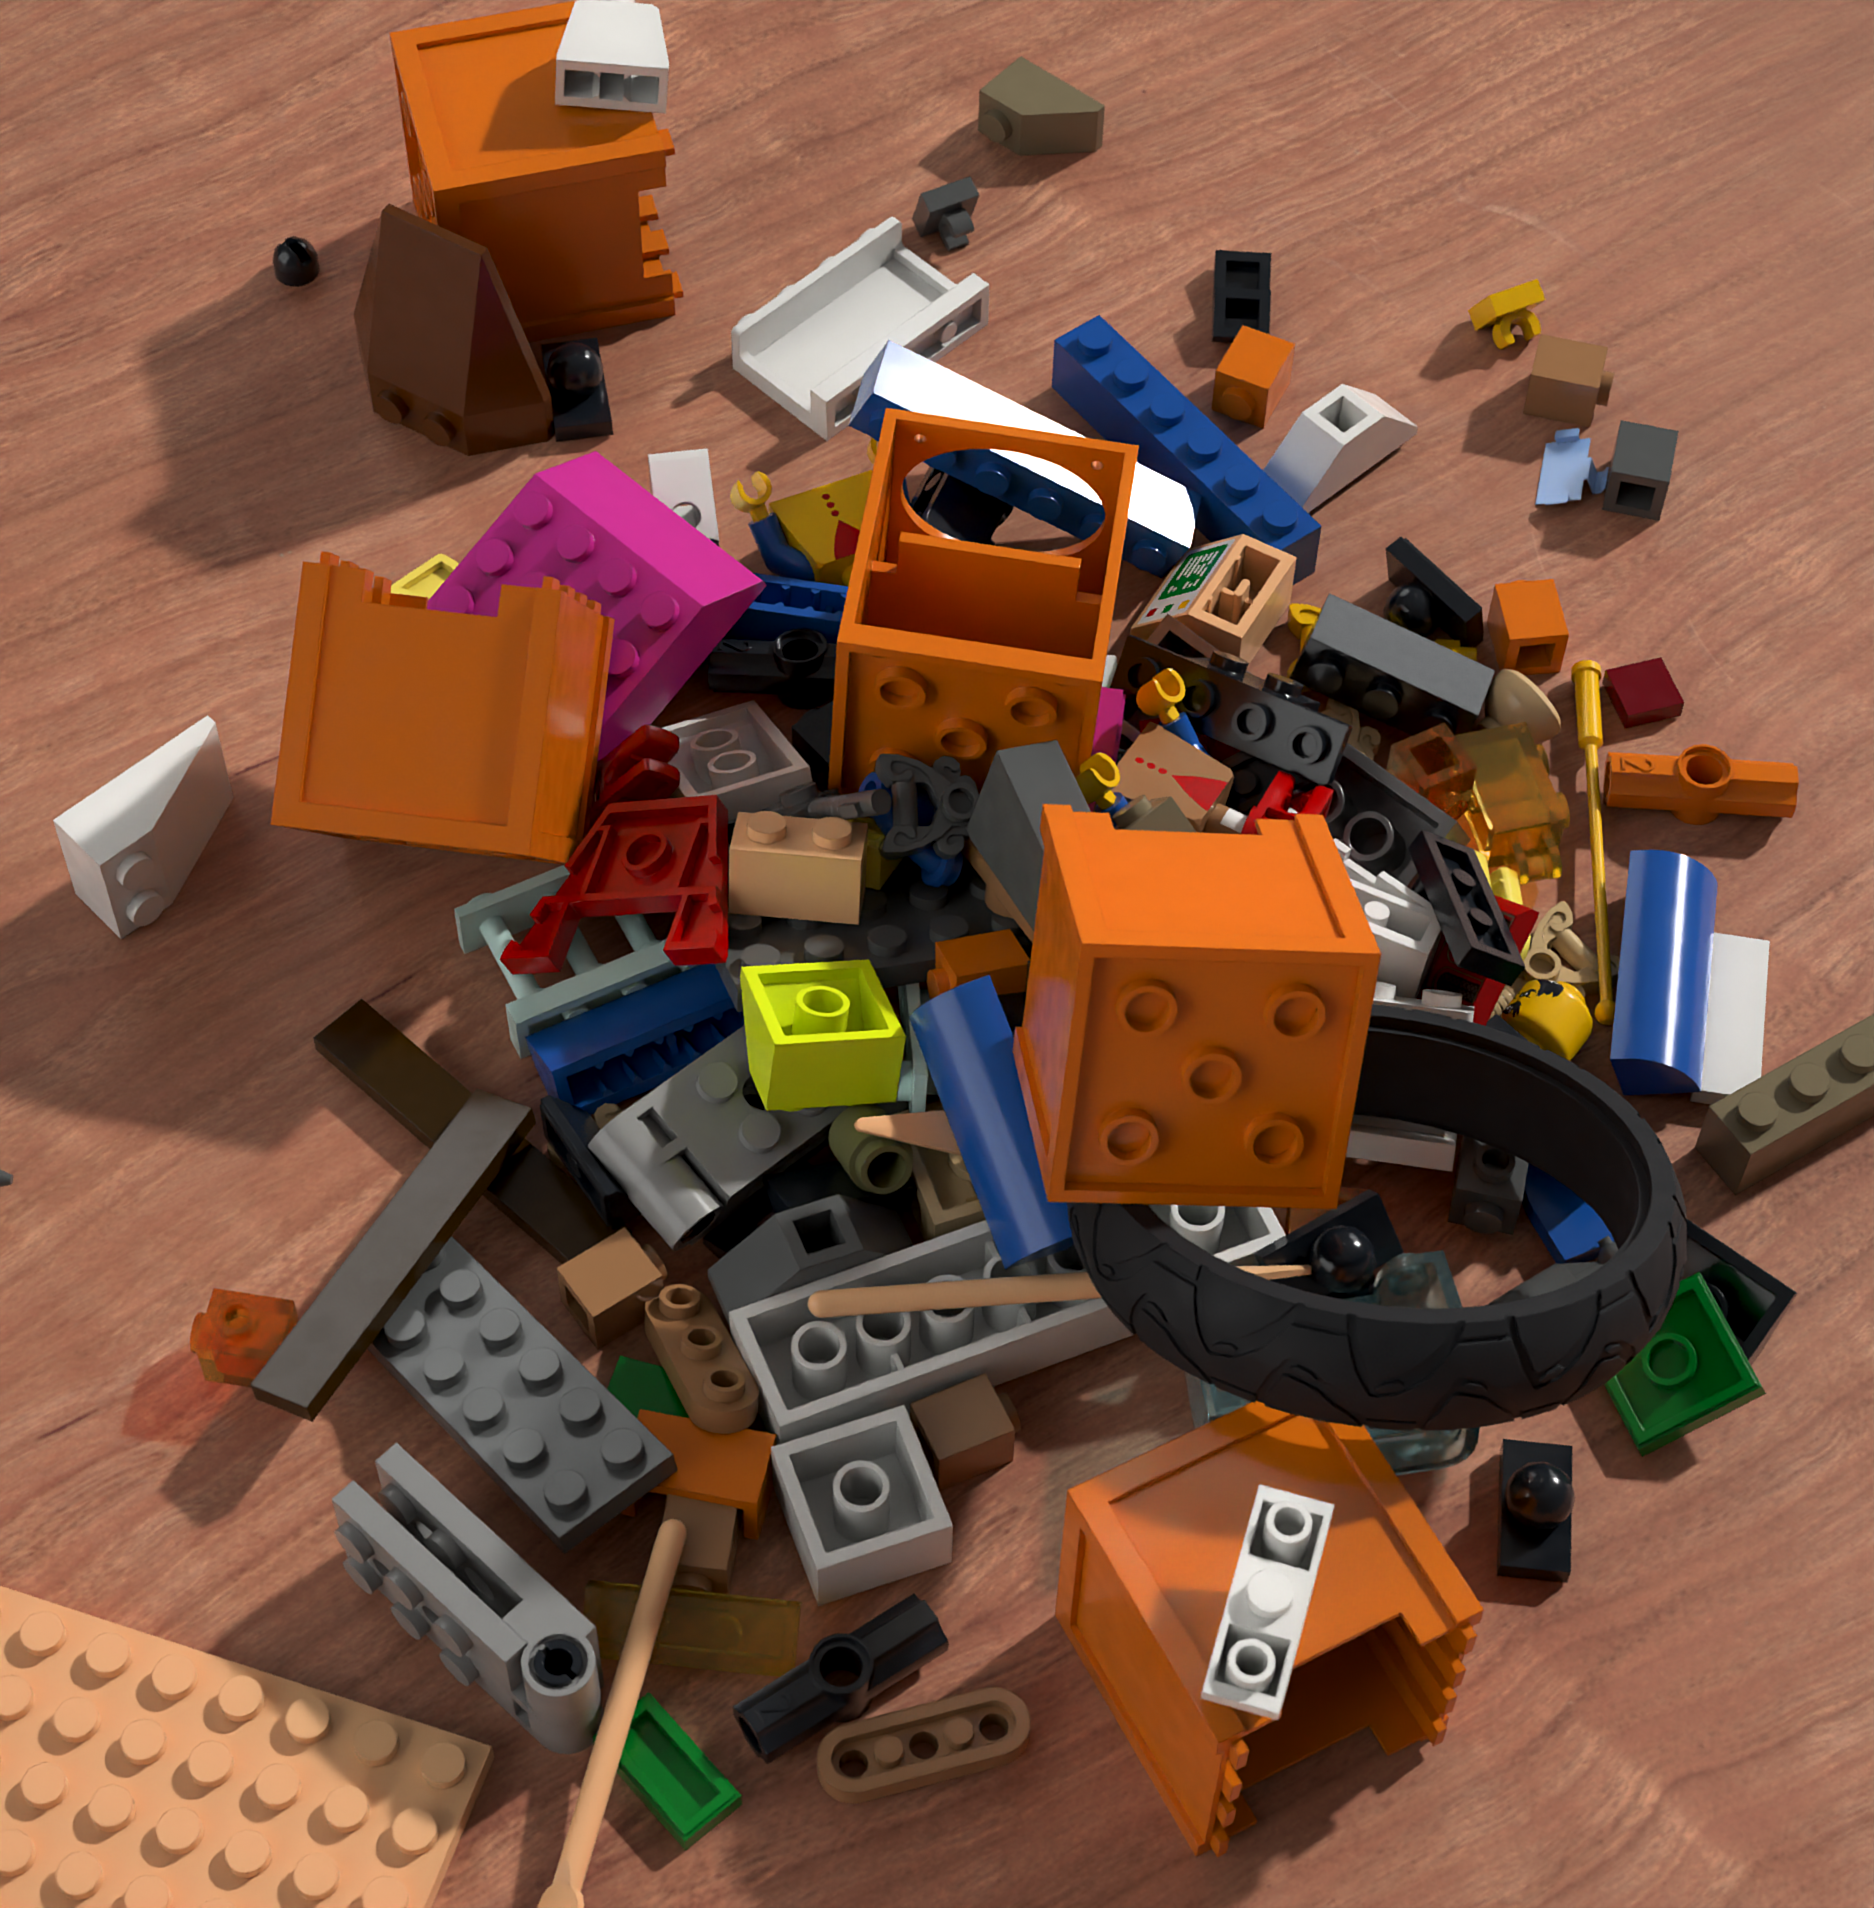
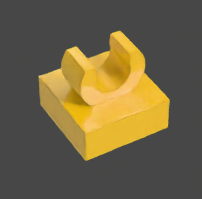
M1538 279L1491 294L1470 308L1468 312L1475 331L1494 325L1492 337L1496 346L1502 350L1515 343L1514 336L1510 330L1511 323L1517 324L1521 328L1526 341L1540 334V322L1537 316L1530 310L1546 299Z

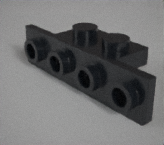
M1128 635L1110 688L1123 690V694H1126L1125 702L1138 707L1136 697L1140 687L1152 680L1155 675L1164 669H1173L1181 676L1186 689L1183 699L1174 706L1178 713H1186L1195 732L1321 785H1329L1333 782L1353 726L1318 712L1321 703L1301 695L1304 687L1303 684L1274 673H1268L1266 679L1246 672L1249 665L1247 661L1225 652L1214 650L1211 658H1187L1134 635Z

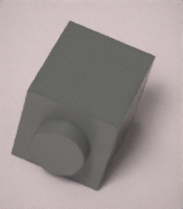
M1621 420L1611 459L1602 510L1660 521L1670 483L1679 431Z

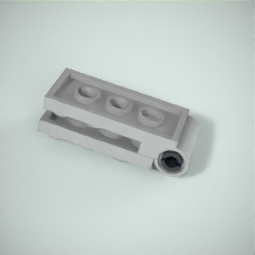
M744 1025L613 1118L593 1137L587 1147L626 1192L629 1200L673 1251H678L688 1244L691 1246L765 1191L766 1189L763 1184L764 1176L790 1171L802 1161H807L829 1144V1131L834 1120L850 1106L804 1108L794 1112L783 1110L766 1111L749 1071ZM751 1105H754V1106L760 1108L761 1110L756 1109V1108L752 1107Z
M395 1443L375 1461L382 1489L377 1495L385 1509L354 1480L331 1499L339 1525L334 1534L347 1555V1559L343 1562L345 1570L353 1581L366 1593L372 1594L378 1589L394 1604L391 1607L393 1616L413 1638L420 1640L426 1634L442 1650L439 1654L441 1661L459 1682L469 1686L475 1681L545 1748L560 1754H573L585 1750L593 1744L592 1736L598 1732L604 1713L600 1690L605 1685L596 1626L399 1444Z

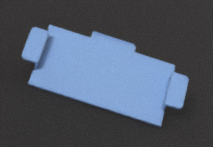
M1579 428L1557 430L1555 433L1556 442L1546 443L1536 505H1554L1581 500L1584 480L1588 481L1592 494H1599L1606 488L1609 467L1604 471L1597 472L1592 457H1588L1591 438L1580 439Z

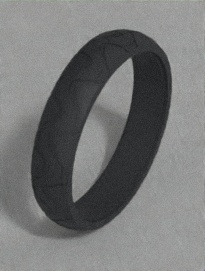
M1372 1004L1353 1115L1402 1120L1435 1127L1494 1146L1537 1167L1571 1189L1599 1215L1612 1234L1618 1248L1616 1254L1609 1261L1580 1281L1552 1292L1517 1301L1463 1308L1381 1306L1309 1293L1242 1270L1208 1253L1184 1238L1162 1221L1148 1204L1067 1202L1070 1229L1072 1230L1073 1242L1097 1292L1122 1324L1133 1335L1138 1334L1139 1339L1155 1353L1210 1385L1214 1383L1218 1389L1255 1403L1258 1401L1264 1403L1266 1407L1324 1422L1357 1427L1365 1425L1373 1429L1413 1431L1414 1428H1421L1422 1431L1486 1427L1515 1421L1514 1418L1521 1417V1419L1549 1412L1556 1409L1560 1404L1564 1406L1584 1397L1607 1383L1625 1365H1628L1661 1328L1679 1289L1680 1280L1683 1278L1685 1269L1683 1265L1687 1261L1686 1206L1680 1184L1660 1139L1644 1118L1641 1119L1640 1114L1627 1100L1591 1073L1580 1069L1578 1065L1550 1050H1542L1540 1046L1522 1038L1466 1020H1455L1450 1016L1415 1009L1409 1011L1404 1010V1008Z

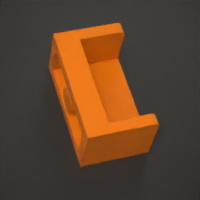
M640 1409L637 1419L673 1453L678 1471L649 1492L664 1495L671 1494L743 1509L744 1537L758 1540L773 1490L771 1447L776 1446V1434L751 1429H744L731 1434L712 1433L696 1426L690 1418ZM642 1497L622 1511L621 1514L636 1517Z

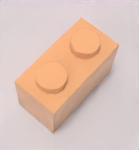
M772 811L756 813L738 812L729 848V913L859 925L866 888L868 823L850 822L839 817L815 819L782 816Z

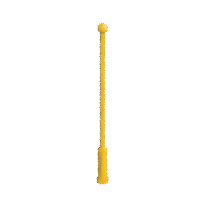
M1582 660L1572 666L1571 679L1575 683L1578 746L1585 751L1600 992V1002L1595 1007L1594 1015L1599 1023L1612 1025L1614 1023L1616 1002L1613 1001L1597 755V750L1603 745L1599 681L1602 674L1601 666L1597 662Z

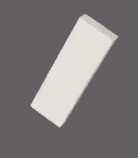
M1714 932L1701 1092L1691 1093L1690 1101L1712 1105L1761 1077L1770 941Z

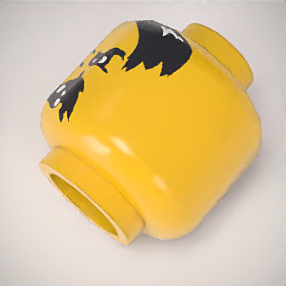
M1536 979L1527 982L1500 1014L1503 1020L1529 1042L1540 1046L1542 1050H1550L1571 1061L1592 1033L1593 1020L1583 995L1573 985L1562 981Z

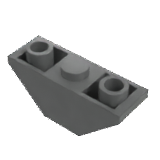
M837 1194L774 1214L708 1269V1278L730 1327V1311L914 1245L897 1210Z

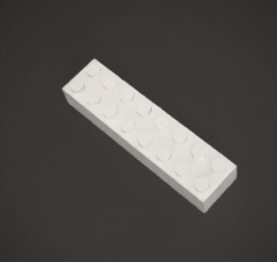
M1148 1204L1162 1221L1184 1238L1234 1266H1259L1254 1252L1286 1235L1271 1207ZM986 1220L729 1312L730 1336L758 1385L757 1411L767 1433L776 1434V1445L901 1405H905L910 1417V1403L986 1373L994 1387L1132 1336L1133 1334L1112 1313L1102 1298L828 1318L816 1317L809 1311L808 1299L814 1292L820 1290L1087 1272L1074 1244L1063 1251L1005 1270Z

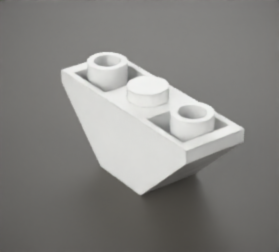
M1341 384L1300 414L1263 471L1309 513L1415 436L1418 426L1376 394Z
M1259 1484L1204 1682L1201 1699L1275 1720L1279 1719L1334 1509L1333 1504Z

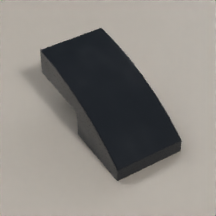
M1215 251L1212 342L1232 343L1242 325L1270 334L1271 253Z

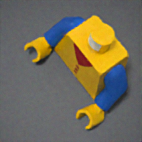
M871 437L867 446V455L874 464L877 440ZM872 470L768 503L769 512L765 502L771 495L772 485L766 474L756 471L751 476L752 484L758 493V499L748 497L739 480L733 485L730 493L731 503L741 512L750 513L753 521L748 523V526L766 567L772 573L780 577L842 586L849 585ZM905 477L902 483L903 492L908 504L910 505L907 482Z

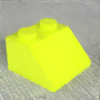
M869 959L741 967L740 984L749 1071L766 1111L783 1110L794 1112L804 1108L845 1105L851 1107L859 1104L896 1102L906 1035Z

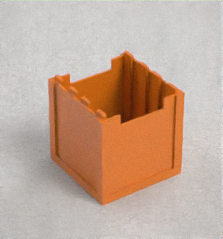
M575 1L389 33L412 200L416 215L488 248L528 343L676 315L675 299L683 297V289L677 272H671V269L663 271L659 256L670 254L664 230L651 231L648 221L658 220V212L652 194L639 196L638 193L639 191L666 187V156L675 155V148L669 129L658 130L651 112L555 105L556 57Z
M321 551L320 563L303 561L270 825L344 839L565 865L589 832L615 619L600 614L601 603L595 600H587L586 595L581 592H575V589L570 586L560 585V581L554 577L543 576L542 588L501 584L497 617L429 610L427 609L428 597L391 593L392 580L385 577L375 576L374 587L372 588L374 572L365 568H359V565L350 561L341 560L340 566H338L340 556L331 552Z
M1042 805L1040 833L1044 844V855L1022 1027H1015L1012 1051L1048 1202L1337 1209L1381 952L1323 815L1295 814L1294 820L1256 819L1255 826L1259 835L1118 830L1113 828L1109 813L1074 812L1071 805Z
M1258 1401L1255 1403L1251 1402L1067 1490L1055 1616L1196 1857L1211 1849L1217 1858L1224 1855L1228 1850L1229 1837L1257 1824L1256 1817L1240 1791L1368 1726L1387 1756L1419 1740L1422 1742L1428 1738L1433 1747L1443 1742L1449 1719L1447 1714L1453 1711L1457 1699L1453 1688L1462 1684L1466 1672L1462 1660L1465 1654L1473 1650L1477 1638L1473 1626L1480 1623L1484 1608L1364 1425L1357 1427L1324 1422L1266 1407L1264 1403ZM1259 1484L1334 1505L1305 1624L1278 1720L1201 1699L1204 1682Z

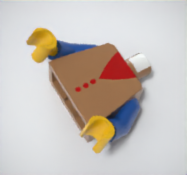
M1167 668L1155 675L1152 680L1140 687L1136 697L1138 707L1149 716L1158 715L1161 722L1156 724L1150 721L1117 765L1106 754L1096 753L1080 765L1081 774L1075 779L1087 804L1095 802L1093 812L1109 813L1113 828L1117 824L1112 819V816L1135 798L1145 795L1150 801L1155 798L1172 796L1197 833L1241 834L1248 816L1225 806L1234 775L1230 768L1215 760L1203 747L1186 713H1178L1174 705L1185 696L1186 689L1181 676L1173 669Z

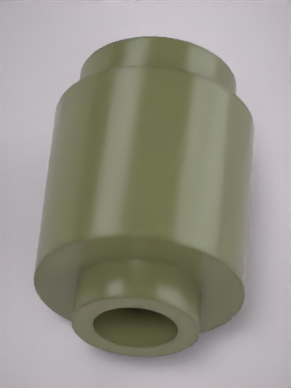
M874 1104L854 1105L844 1110L834 1120L829 1131L830 1148L856 1186L876 1194L892 1193L900 1189L911 1175L913 1163L912 1147L909 1143L858 1132L854 1128V1122L857 1119L888 1114L884 1109Z

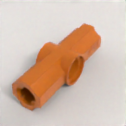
M1707 744L1693 745L1686 748L1680 756L1608 752L1603 781V803H1606L1608 807L1670 810L1677 819L1692 825L1708 824L1714 821L1720 813L1792 818L1797 805L1798 766H1794L1793 763L1734 760L1730 759L1721 749Z

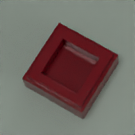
M1661 657L1605 670L1602 684L1625 729L1681 716L1684 701Z

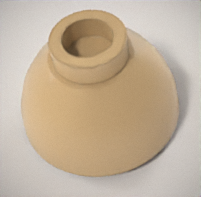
M1502 669L1489 686L1484 701L1485 718L1478 724L1480 732L1488 742L1499 751H1503L1509 745L1523 747L1539 745L1560 733V717L1544 693L1520 672Z

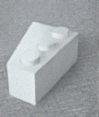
M1289 807L1288 812L1298 813L1291 807ZM1335 838L1334 842L1381 952L1377 982L1396 985L1395 996L1416 999L1431 970L1443 933L1431 903L1385 871H1382L1375 877L1349 859L1351 848Z

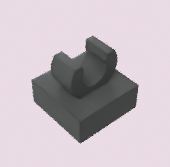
M971 176L920 194L912 217L920 237L939 232L942 242L948 251L969 244L966 234L974 232L971 216L980 196Z

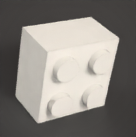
M905 1405L771 1447L773 1487L818 1606L952 1562L953 1524Z

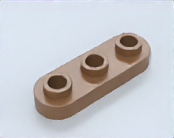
M673 1284L666 1286L661 1290L659 1297L645 1303L644 1331L689 1418L699 1428L712 1433L731 1434L748 1428L757 1417L759 1388L713 1303L704 1293L689 1285Z
M987 1687L844 1724L831 1730L819 1745L817 1752L818 1779L823 1789L834 1799L844 1803L858 1804L1003 1766L1016 1760L1026 1749L1030 1736V1713L1024 1701L1014 1692L1001 1687ZM995 1724L1001 1726L1006 1731V1735L999 1740H989L980 1731L987 1725ZM924 1742L933 1745L937 1752L930 1758L921 1759L913 1755L911 1749L914 1745ZM849 1761L861 1762L867 1768L865 1773L858 1777H848L840 1769Z

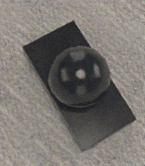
M589 338L541 344L546 384L551 394L556 442L613 435L612 417L598 339Z
M1401 536L1385 548L1388 579L1396 586L1388 596L1383 610L1386 620L1425 638L1432 635L1439 626L1453 640H1459L1461 647L1475 648L1484 641L1482 607L1408 539H1404Z
M1368 1189L1339 1205L1337 1209L1330 1210L1254 1252L1259 1266L1310 1265V1275L1271 1279L1270 1281L1309 1293L1328 1296L1333 1292L1347 1293L1359 1290L1371 1279L1374 1269L1403 1254L1404 1251L1379 1193Z
M1503 1439L1500 1448L1497 1576L1568 1582L1571 1574L1572 1510L1575 1502L1572 1486L1573 1446Z

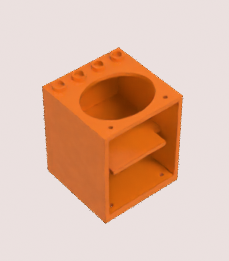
M892 408L885 409L837 638L828 790L838 788L840 795L858 792L865 777L871 772H875V764L879 755L898 754L919 760L930 767L936 759L942 756L953 757L960 763V776H970L975 781L980 795L997 750L1053 740L1058 741L1074 777L1076 778L1081 774L1080 765L1089 759L1092 753L1139 445ZM968 449H994L1022 453L1049 461L1082 479L1101 500L1105 511V520L1100 528L1087 539L1072 546L1052 551L1034 552L961 541L937 530L924 521L908 504L903 492L902 483L915 466L943 453Z

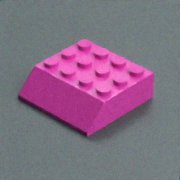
M594 451L535 473L428 600L427 609L497 617L501 584L542 588L543 576L554 577L560 581V585L570 586L575 589V592H581L586 595L587 600H595L601 603L600 614L615 619L598 753V760H600L638 728L645 724L651 725L767 585L624 472Z

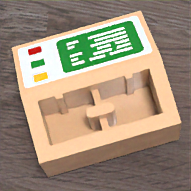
M1245 534L1190 548L1178 560L1130 629V635L1147 641L1164 617L1169 614L1219 651L1237 656L1250 664L1290 604L1297 557Z

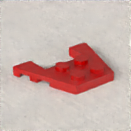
M717 795L609 803L564 865L570 873L555 896H542L529 914L535 921L533 927L520 945L518 942L511 940L500 957V961L512 975L561 972L581 918L676 912L663 951L675 966L726 963L728 957L727 808Z

